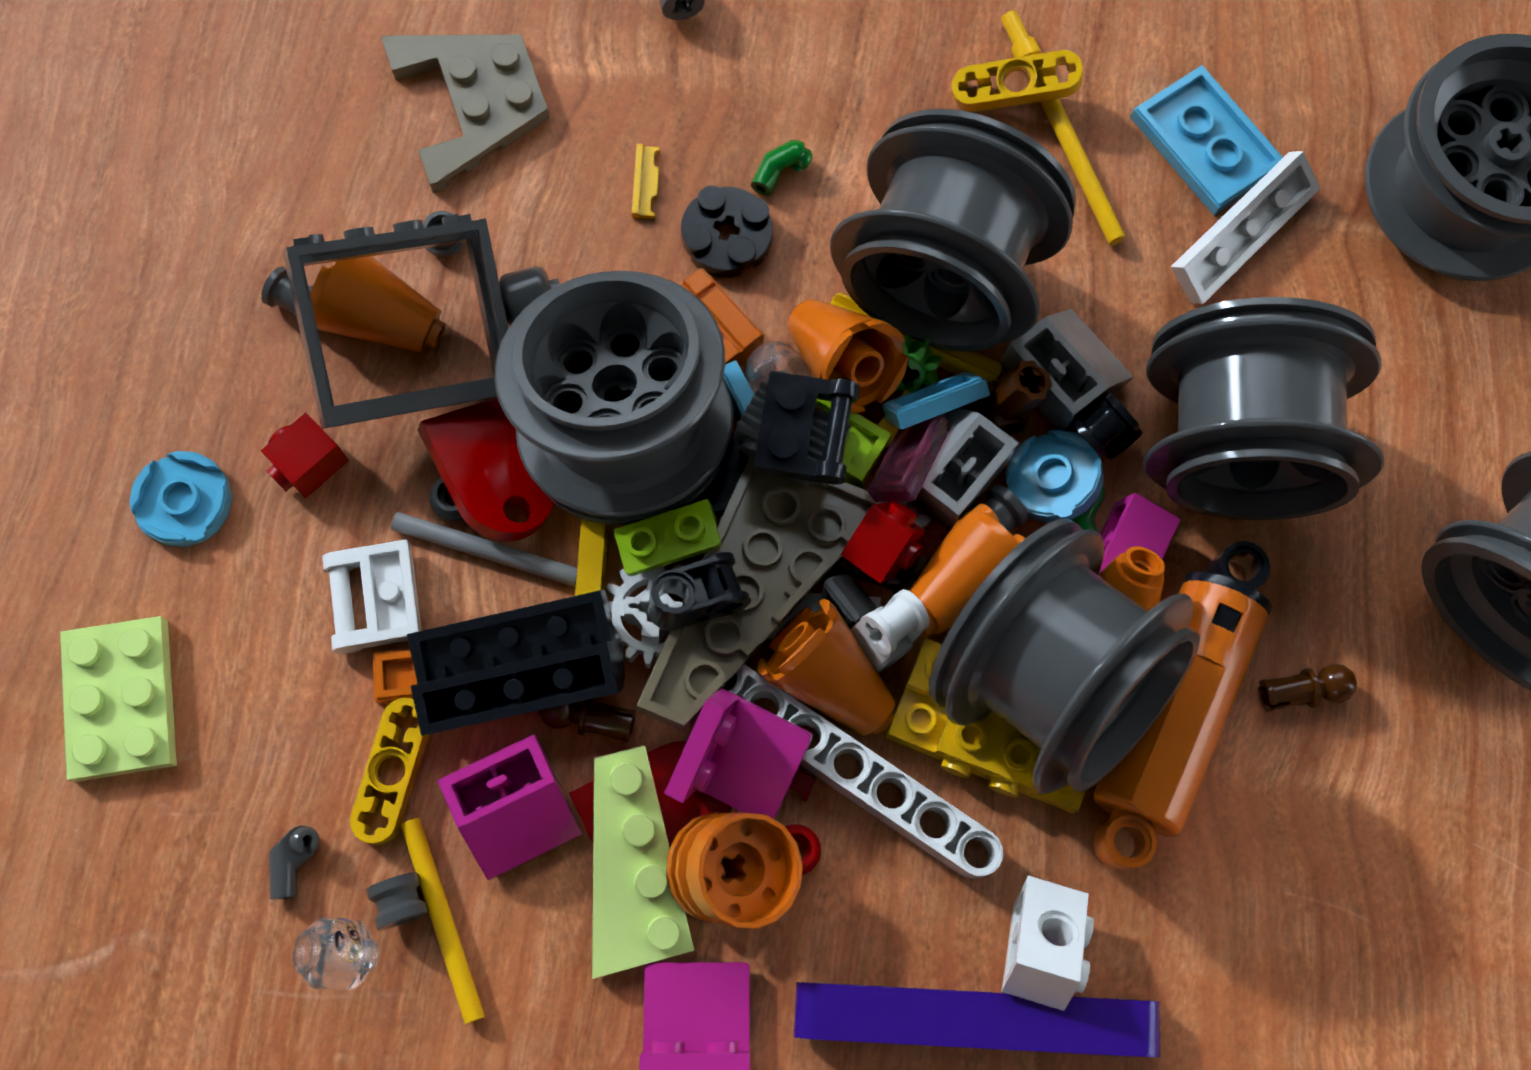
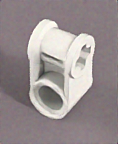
M903 589L896 593L885 607L880 606L861 617V620L850 630L877 673H880L913 648V643L928 628L930 621L926 608L917 596L909 590Z

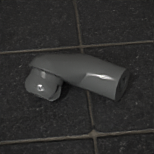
M302 825L294 827L270 850V900L297 897L296 871L319 847L320 838L315 829Z

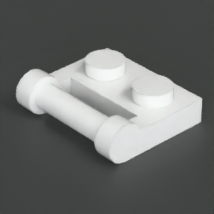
M407 539L334 551L322 556L323 570L325 573H329L335 625V634L331 636L333 653H353L363 648L408 641L407 634L422 631L412 547ZM360 567L367 628L355 630L349 571Z

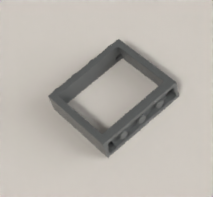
M454 214L443 217V225L424 227L422 220H410L394 224V232L375 234L373 227H361L344 231L345 239L325 242L323 234H312L308 237L293 239L294 246L286 247L283 255L321 429L497 397L495 380L492 377L334 406L304 266L466 242L494 375L497 352L508 330V324L486 219L471 220L470 214Z

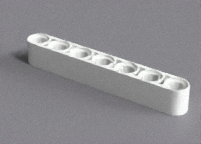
M745 664L734 675L737 682L729 690L730 692L751 703L759 698H768L776 704L778 708L777 716L799 727L809 726L817 732L819 744L815 748L806 751L800 766L959 875L968 879H978L994 873L1000 866L1003 859V847L1000 840L987 828L791 695L766 682L757 672ZM842 754L854 756L861 765L860 775L853 779L840 777L835 771L834 759ZM893 783L901 789L903 802L900 807L895 809L887 808L879 802L877 788L880 784ZM933 811L943 818L945 832L941 838H931L922 831L920 818L924 812ZM969 840L981 842L986 847L988 860L983 868L972 867L966 861L964 848Z

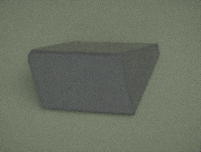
M851 574L830 577L824 582L821 597L829 600L838 609L850 629L861 620V617L877 609V606Z

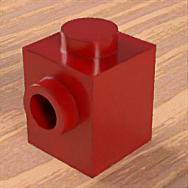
M306 412L290 426L278 429L270 437L268 445L261 450L273 464L266 472L285 492L294 486L305 499L349 462V459L339 446Z
M892 501L890 505L886 502L874 504L870 507L840 555L879 583L894 579L901 568L906 571L913 565L923 549V546L918 542L926 530L915 523L917 515L904 505L896 501Z

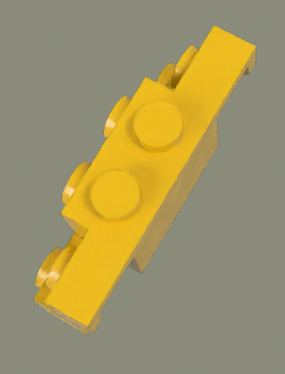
M925 638L885 738L941 760V769L953 775L969 779L971 773L988 779L990 780L988 787L1005 796L1017 798L1020 792L1069 813L1078 812L1086 790L1077 792L1067 784L1049 794H1040L1035 791L1033 787V772L1041 749L992 711L987 717L970 725L958 726L949 721L946 709L934 703L929 694L930 675L942 644Z

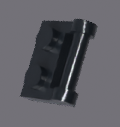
M770 371L753 472L826 484H843L847 467L842 462L851 404L855 403L858 399L859 384L848 379L826 380ZM816 400L831 401L822 460H807Z

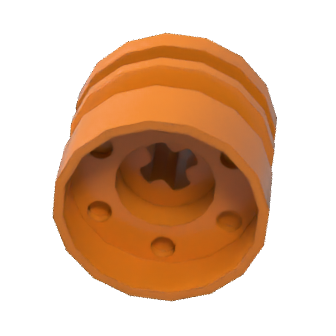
M709 813L692 819L677 833L668 851L666 877L671 895L683 911L703 922L757 929L776 922L792 907L801 887L803 863L795 839L783 824L768 815L754 813Z

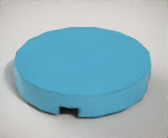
M1057 429L1047 431L1048 435H1042L1038 438L1034 435L1025 440L1013 453L1006 469V483L1008 489L1024 504L1029 513V518L1032 520L1050 523L1058 519H1073L1086 512L1098 499L1104 483L1103 464L1098 453L1076 432Z
M187 451L166 454L168 457L162 458L158 462L153 460L142 469L134 481L129 500L131 512L135 515L137 525L150 538L166 546L188 547L204 542L219 531L230 514L233 495L229 479L218 465L197 452Z

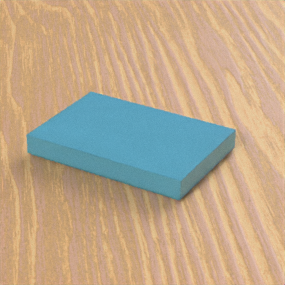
M1203 65L1134 108L1130 116L1133 122L1213 216L1243 197L1283 158Z

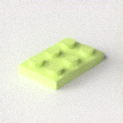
M162 616L61 631L66 780L80 782L177 766L168 620Z

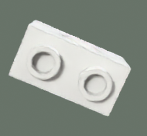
M1027 876L1013 905L1002 992L1062 1011L1066 1009L1075 992L1083 993L1090 972V962L1083 959L1084 948H1087L1094 927V918L1087 916L1088 893Z

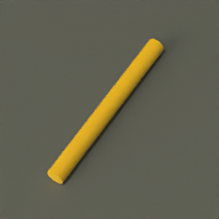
M414 818L400 824L415 872H417L420 880L419 885L427 904L429 916L466 1025L485 1017L421 819Z

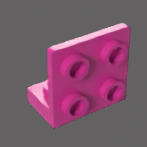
M721 688L705 701L664 794L683 803L696 790H699L742 813L764 814L775 820L813 736L809 731Z
M652 962L646 964L644 974L643 1052L640 1053L639 1070H750L749 964L746 962Z

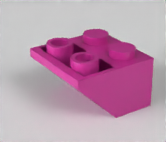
M534 734L437 780L458 830L488 881L583 835L545 749Z

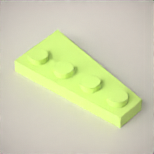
M645 745L594 758L592 979L695 951L686 913L671 895L666 877L667 856L670 847Z

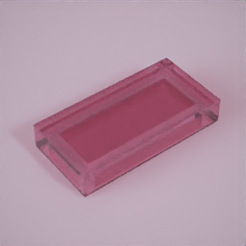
M944 415L933 417L902 430L898 429L867 490L875 502L916 500L951 428Z

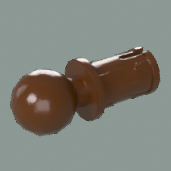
M1330 664L1323 667L1317 676L1312 669L1305 668L1301 670L1300 674L1261 680L1259 681L1258 694L1262 707L1267 712L1306 704L1314 708L1320 705L1321 696L1329 702L1341 703L1349 700L1356 692L1357 680L1355 674L1346 666Z
M589 699L585 700L584 704L575 702L539 710V714L543 722L553 729L565 728L572 723L578 724V735L583 736L585 732L629 742L634 727L636 710L609 706Z

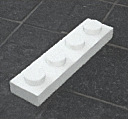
M1303 151L1289 152L1171 266L1190 303L1204 304L1321 189Z

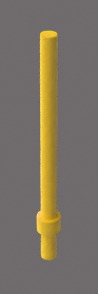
M1011 10L1006 12L1001 17V22L1013 44L1011 47L1013 57L1042 53L1035 38L1028 36L1017 11ZM1042 68L1036 69L1038 87H1044ZM1059 98L1040 101L1109 246L1122 242L1126 236Z

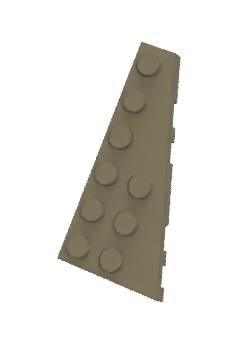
M749 457L717 527L722 545L718 549L706 552L704 558L721 552L733 553L736 562L733 570L741 590L748 592L751 602L742 610L731 615L711 618L678 630H671L636 705V711L684 731L700 714L705 701L731 680L843 557L840 555L870 507L874 504L885 502L889 504L890 500L846 482L835 485L823 483L822 486H819L811 481L806 486L793 481L789 477L753 472L755 460Z

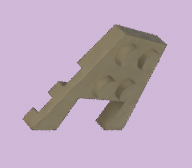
M521 34L391 35L381 37L396 80L441 68L463 136L418 150L433 193L447 187V180L461 171L465 170L468 173L480 165L479 159L497 147L501 146L504 149L550 118Z

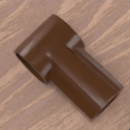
M1034 360L1020 361L1001 379L987 382L990 396L974 401L977 413L983 415L1009 436L1020 432L1025 428L1023 417L1046 398V392L1053 386L1049 372L1039 367Z

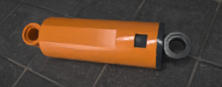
M1247 541L1235 542L1212 559L1207 566L1206 572L1194 571L1186 575L1179 594H1187L1193 601V616L1189 627L1200 635V644L1196 656L1185 678L1162 713L1123 760L1099 781L1094 792L1093 799L1101 809L1111 814L1109 820L1100 825L1095 832L1093 841L1096 856L1101 863L1110 869L1119 871L1142 867L1150 862L1156 852V834L1164 837H1177L1184 827L1273 608L1270 601L1255 590L1264 584L1269 577L1270 563L1264 550L1254 543ZM1229 562H1235L1242 566L1246 574L1245 581L1238 580L1232 575L1229 569ZM1119 829L1126 830L1134 839L1135 848L1130 857L1123 856L1115 847L1114 838Z

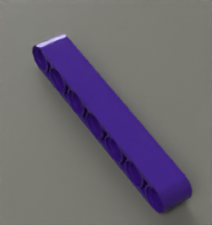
M796 982L794 1038L1160 1057L1159 1001L1072 997L1066 1009L1062 1011L1007 993Z

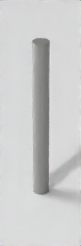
M397 512L393 518L391 525L393 531L576 587L577 567L404 513Z

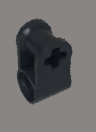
M1112 392L1106 396L1104 401L1086 414L1082 420L1078 419L1073 423L1089 445L1101 457L1105 456L1109 460L1125 451L1143 434V431L1138 427L1139 423Z
M721 552L713 554L698 562L666 570L659 574L652 583L647 605L648 616L653 624L668 631L678 630L707 619L731 615L748 606L751 599L748 592L742 591L733 570V566L736 563L733 553ZM665 593H674L683 599L685 605L679 608L667 607L661 602L659 597Z

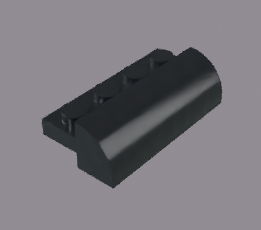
M605 590L407 634L417 684L411 685V691L421 736L621 692L624 687L625 665L621 638L616 639Z

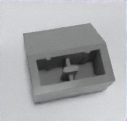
M1072 309L1045 316L1026 334L1016 338L1009 344L1001 362L1002 368L1006 373L1020 361L1034 360L1039 367L1049 372L1053 386L1046 392V398L1036 407L1056 429L1066 431L1074 426V422L1078 419L1081 420L1094 407L1104 401L1110 392L1115 394L1133 379L1132 374Z
M956 408L915 424L877 469L876 474L900 493L908 492L915 499V504L950 531L959 517L975 504L1008 464L1019 443L980 413Z

